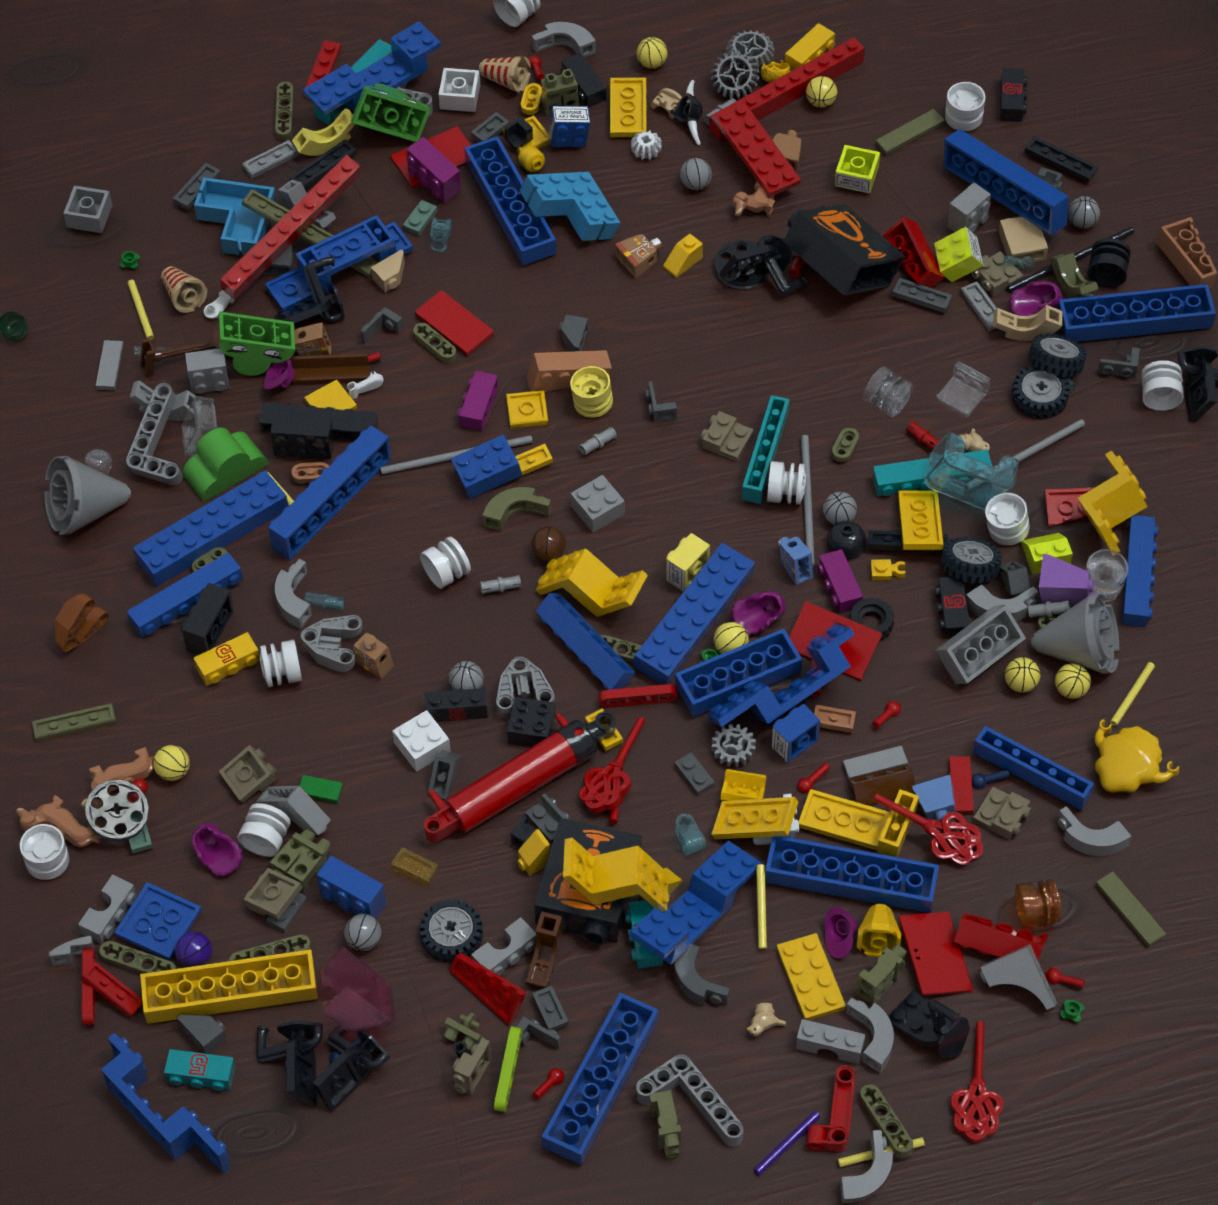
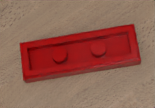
M949 757V770L954 789L956 812L960 814H973L970 757Z
M95 961L80 977V979L129 1018L143 1004L141 997Z

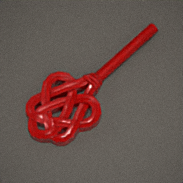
M638 717L616 759L608 763L605 768H592L585 774V786L580 790L579 796L582 804L587 806L589 812L595 814L616 808L620 803L621 797L632 788V781L629 775L623 772V762L645 723L644 718Z
M878 793L874 794L872 800L923 827L927 834L932 836L929 848L935 858L940 860L949 859L954 864L962 866L983 854L984 847L981 841L982 834L980 829L975 825L966 823L964 816L960 813L949 812L942 816L940 822L933 819H925ZM954 819L956 822H949V820ZM950 830H960V832H951Z
M984 1022L976 1023L974 1078H972L969 1090H957L953 1093L950 1100L951 1109L955 1113L954 1129L958 1134L964 1135L969 1142L974 1144L980 1143L987 1137H992L997 1133L998 1117L1001 1115L1004 1105L1003 1099L999 1094L994 1091H986V1084L983 1079ZM976 1113L978 1116V1120L974 1119Z

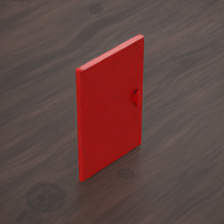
M458 126L427 139L457 168L466 165L464 148L471 144ZM407 148L390 155V158L412 188L421 185L420 180L416 176H412L407 170Z
M805 601L789 636L798 653L812 660L813 658L806 646L811 644L810 640L816 636L824 635L827 633L826 630L834 624L846 625V627L852 629L855 635L839 646L851 666L843 673L862 681L882 637V633Z
M950 912L899 915V922L921 996L973 992L961 948L958 945L959 943L954 942L956 932Z

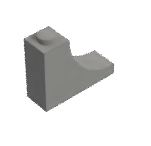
M300 786L267 787L256 801V803L267 804L280 809L303 831L307 828L315 835L322 834L327 829L326 825L331 820Z
M1030 944L987 962L980 967L982 970L980 971L981 978L984 983H988L989 987L998 984H1014L1034 993L1044 1004L1046 1010L1055 1007L1057 1004Z

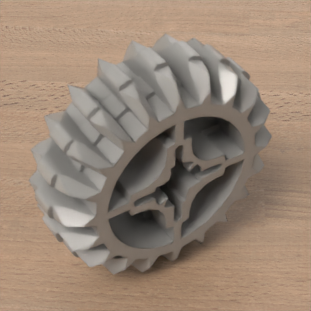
M751 29L749 32L743 30L742 34L737 32L736 36H732L731 40L728 41L726 54L731 56L730 51H733L734 55L740 51L741 56L747 53V59L752 57V63H757L755 69H761L763 63L769 65L773 60V41H770L769 36L765 37V33L759 34L758 30L756 32H752ZM736 63L738 68L749 70L744 64Z
M730 51L731 56H727L724 53L725 59L718 57L720 64L714 63L713 66L716 69L711 70V73L714 75L711 77V80L714 81V88H718L717 92H723V97H727L729 94L730 98H734V95H736L737 99H740V94H743L744 97L747 96L746 91L752 93L751 86L757 87V83L754 81H759V76H757L759 69H755L757 63H752L753 58L749 57L747 59V53L741 56L740 51L736 55H734L733 51ZM736 63L744 64L749 70L738 68ZM731 64L730 69L722 74L723 69ZM734 68L738 74V77H736L737 82L733 78ZM747 76H749L747 82L740 86L741 80L746 79ZM722 81L732 82L734 88L726 86Z

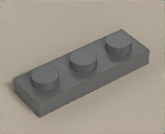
M205 163L173 197V202L189 210L195 204L197 195L200 193L199 189L203 177L218 179L221 176V171Z
M899 278L892 294L893 297L942 313H946L952 300L951 294Z

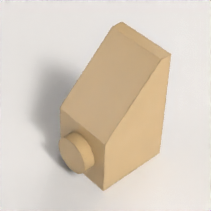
M399 250L371 267L372 279L385 293L401 284L405 265L403 250Z

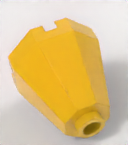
M875 904L869 908L858 929L857 948L860 951L862 948L864 954L868 957L879 958L886 947L891 950L896 944L900 946L901 932L892 910L884 904Z

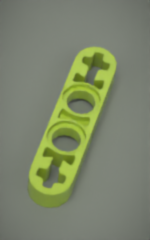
M511 1026L494 1103V1110L506 1112L522 1038L523 1029Z

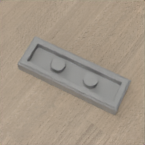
M288 140L242 163V166L251 179L299 156V153Z
M976 281L962 287V295L988 331L997 329L993 327L994 311L997 308L980 284Z
M104 340L96 380V390L115 391L124 347L123 341Z
M902 746L843 760V766L848 779L908 765Z

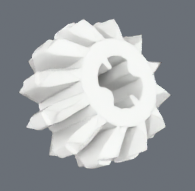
M642 130L641 134L636 133L635 137L631 140L632 153L635 154L636 158L641 157L642 161L645 158L651 160V157L657 158L658 153L661 151L660 137H658L657 133L652 134L650 130L648 132Z

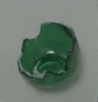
M15 311L3 313L0 317V333L6 339L11 341L21 340L28 333L29 325L23 315Z

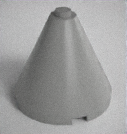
M68 456L54 457L47 468L45 480H50L49 491H44L45 508L52 529L60 531L59 535H68L125 504L131 497V490L125 483Z
M1102 592L1092 593L1035 632L1034 637L1031 638L1033 649H1036L1039 653L1069 663L1080 664L1084 668L1103 674L1114 672L1119 661L1118 659L1114 660V652L1119 651V634L1112 605H1105L1103 599H1107V596Z

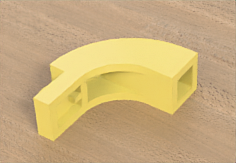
M344 109L328 127L318 131L302 128L292 141L301 154L309 156L322 155L344 139L348 141L351 138L349 132L355 126L351 122L353 115L350 110Z

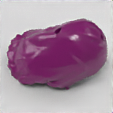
M1033 281L1028 283L1026 287L1015 290L1010 297L1009 305L1012 314L1030 316L1038 313L1046 305L1057 309L1059 299H1062V294L1059 287L1052 282Z
M776 591L752 594L733 604L734 608L731 610V619L733 622L741 624L746 629L748 636L765 631L772 622L785 614L786 604L783 597Z
M203 823L193 832L191 843L197 858L216 876H226L238 869L243 861L242 849L229 835L224 834L217 825Z

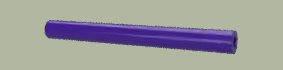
M814 1111L754 1168V1172L760 1176L808 1130V1126L813 1125L820 1118L819 1113Z

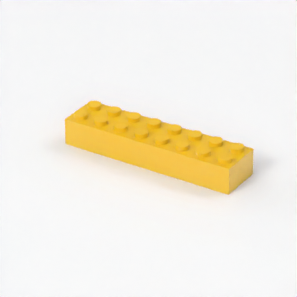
M311 950L140 974L143 1010L147 1024L177 1020L179 1015L205 1016L318 999Z

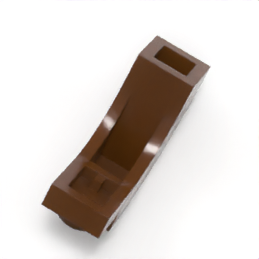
M541 911L535 931L536 947L526 979L527 985L542 989L548 987L561 944L563 919L561 916Z

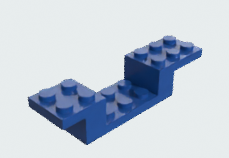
M419 21L390 38L392 53L358 73L348 64H345L302 89L303 95L324 116L345 103L355 111L364 86L374 87V84L379 83L397 89L428 70L427 55L440 48L441 42Z
M376 215L296 253L297 268L265 283V288L280 309L288 308L289 310L295 308L294 305L299 302H307L313 299L304 273V267L307 264L334 255V266L328 265L316 270L323 292L326 293L329 291L327 283L331 282V275L372 255L379 262L401 249L405 255L413 251V245L395 221L385 226Z
M839 624L830 626L826 630L827 633L814 637L810 640L811 644L806 646L818 668H811L802 679H795L789 684V688L780 690L775 694L772 693L768 685L758 681H751L744 686L743 691L730 695L727 698V702L714 706L707 717L712 723L722 727L750 708L756 719L769 724L851 667L839 646L855 635L851 628Z
M727 841L692 873L688 890L667 911L663 913L655 907L630 930L629 937L671 965L732 908L737 890L756 873V865L762 863L730 841Z
M115 1033L112 1034L108 1041L114 1059L101 1069L106 1086L175 1161L196 1144L223 1174L230 1169L228 1161L230 1157L226 1153L227 1147L220 1139L216 1141L212 1137L213 1132L207 1125L202 1126L198 1122L199 1118L193 1110L188 1111L183 1106L164 1121L158 1112L153 1113L150 1110L151 1106L144 1097L140 1099L136 1095V1089L147 1081L145 1073L147 1069L143 1065L144 1060L137 1051L133 1053L129 1049L130 1045L124 1037L119 1038Z

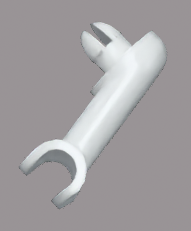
M222 290L219 292V297L204 308V314L208 319H217L219 311L223 312L228 304L234 303L235 300Z
M374 371V374L371 372L367 379L357 384L355 382L348 383L349 396L352 399H356L361 393L379 388L383 384V376Z

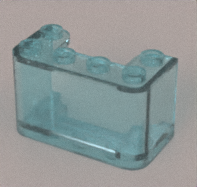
M948 432L929 454L924 478L925 484L934 491L985 510L988 502L994 496L1008 493L1014 487L1019 460L1011 456H1004L1000 459L998 468L963 455L965 448L964 440L960 436Z

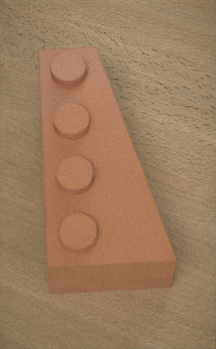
M1192 217L1161 227L1156 244L1190 286L1208 284L1209 289H1211L1217 276V271L1210 256L1205 252L1206 247L1204 243H1201L1198 237L1199 232L1193 226L1194 221Z
M607 350L534 353L526 376L530 392L540 390L548 392L571 387L570 381L572 376L583 367H600L610 375L612 367Z

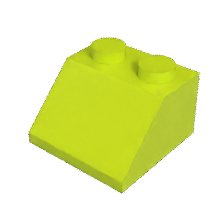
M1060 533L1021 541L1032 575L1041 573L1043 554H1048L1071 564L1073 553L1067 538Z

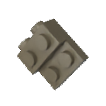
M1001 251L991 257L983 256V266L971 272L972 277L977 279L982 284L984 290L992 296L1006 290L1008 285L1023 279V274Z
M719 411L717 416L712 415L709 429H704L701 434L702 448L737 462L752 438L754 429L737 423V418Z
M251 745L246 747L219 770V773L242 803L258 790L263 792L278 779L275 776L277 772L275 767L270 762H265L264 758H266L264 752L260 748L255 749Z
M992 787L973 817V822L1010 840L1013 834L1017 835L1020 831L1022 819L1028 818L1032 810L1029 807L1030 800L1014 792H1011L1009 795Z
M267 868L253 888L247 892L243 900L248 909L262 916L268 914L279 919L303 887L300 882Z
M482 1038L479 1044L473 1046L470 1055L464 1052L461 1058H457L452 1068L454 1075L452 1079L455 1081L453 1088L457 1092L472 1095L492 1060L490 1041Z

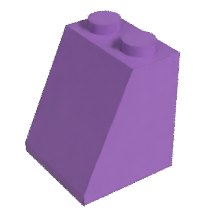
M1043 554L1039 581L1042 604H1046V601L1054 603L1069 600L1071 608L1090 594L1096 593L1094 591V580L1090 579L1088 571L1048 554Z

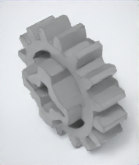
M729 724V729L722 726L721 732L716 731L715 737H712L711 750L714 752V758L720 757V763L722 764L726 761L728 767H730L731 763L738 767L739 762L745 765L746 758L751 760L752 754H755L756 739H753V733L747 734L748 728L745 727L741 730L739 724L736 728Z

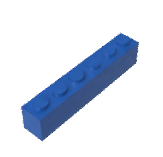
M1133 515L1130 519L1122 624L1146 627L1147 620L1152 618V608L1149 607V603L1153 602L1154 591H1150V586H1154L1155 575L1151 574V570H1155L1156 558H1152L1153 553L1156 554L1157 542H1154V537H1157L1158 533L1155 517Z
M228 552L127 611L129 622L141 638L150 635L163 625L171 623L175 618L188 613L192 606L196 605L201 590L205 589L208 583L226 589L238 584L243 579L241 568Z
M549 593L536 610L541 616L540 619L553 629V633L557 637L562 638L565 646L578 655V660L591 669V674L599 678L607 690L623 689L635 672L561 594Z
M987 726L982 729L975 740L974 754L1004 770L1008 769L1013 775L1081 811L1092 796L1093 782Z

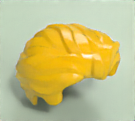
M781 60V63L772 61L769 65L763 63L761 67L762 79L768 83L791 72L789 64L784 63L783 60Z

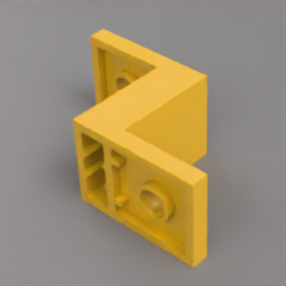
M1111 450L1105 456L1116 475L1078 497V500L1098 534L1112 554L1115 555L1120 552L1117 546L1120 542L1111 529L1147 508L1144 501L1147 497L1143 490L1139 488L1138 480L1134 474L1132 475L1120 455L1116 457Z
M585 548L568 555H563L556 560L552 559L547 564V571L538 580L539 584L535 591L543 595L564 588L591 613L599 617L631 606L648 575L641 570L624 577H618Z
M565 839L563 878L594 905L641 895L654 908L656 907L661 912L667 911V902H669V874L639 846L593 856L575 839Z

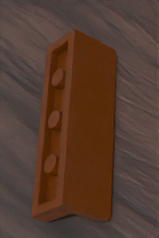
M367 353L292 356V366L295 370L293 385L329 384L335 380L339 383H359L369 377Z

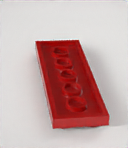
M745 102L713 114V121L768 197L801 183L800 177Z

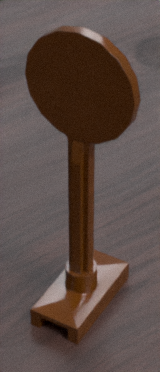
M218 329L214 331L210 341L161 351L153 349L150 338L142 339L140 363L145 365V376H153L154 362L162 361L164 358L213 348L219 349Z

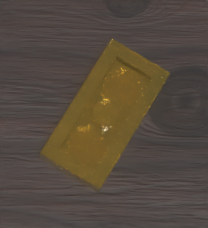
M403 847L391 863L393 868L427 885L438 870V864Z

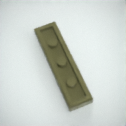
M932 109L876 140L875 144L885 155H888L944 125L945 120L935 109Z
M112 703L32 721L36 742L116 724Z
M1114 872L1109 873L1096 882L1098 889L1148 948L1166 936L1164 930Z

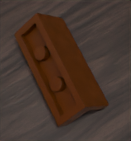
M907 764L848 779L849 787L854 791L856 802L864 805L878 803L872 800L875 793L889 800L896 798L900 789L914 794L912 788L915 785L913 770Z

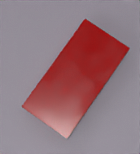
M442 290L415 311L416 317L428 324L467 357L494 336V330Z

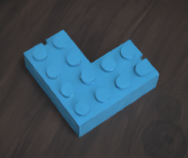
M589 172L527 175L520 189L525 201L529 202L528 206L535 217L567 215L582 241L596 240L597 237L599 240L613 239L620 225L619 219Z
M203 177L199 189L200 193H198L194 204L196 219L225 223L221 236L223 253L239 255L241 252L244 256L267 234L270 221L242 206V201L253 189L272 201L277 202L275 187Z

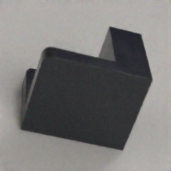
M520 117L504 127L505 140L512 147L518 149L533 140V127Z
M525 815L511 832V843L519 848L537 830L528 825V817Z

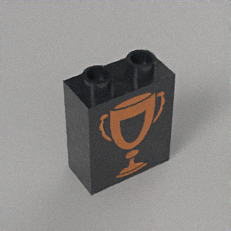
M845 203L833 206L823 205L809 210L799 209L791 215L787 222V226L790 229L783 242L843 296L889 287L905 258L898 249Z
M560 818L534 904L536 925L542 911L562 917V935L565 934V931L581 934L586 942L594 945H603L607 940L618 943L630 897L594 905L563 878L565 839H575L590 854L595 856L634 846H639L642 849V835Z

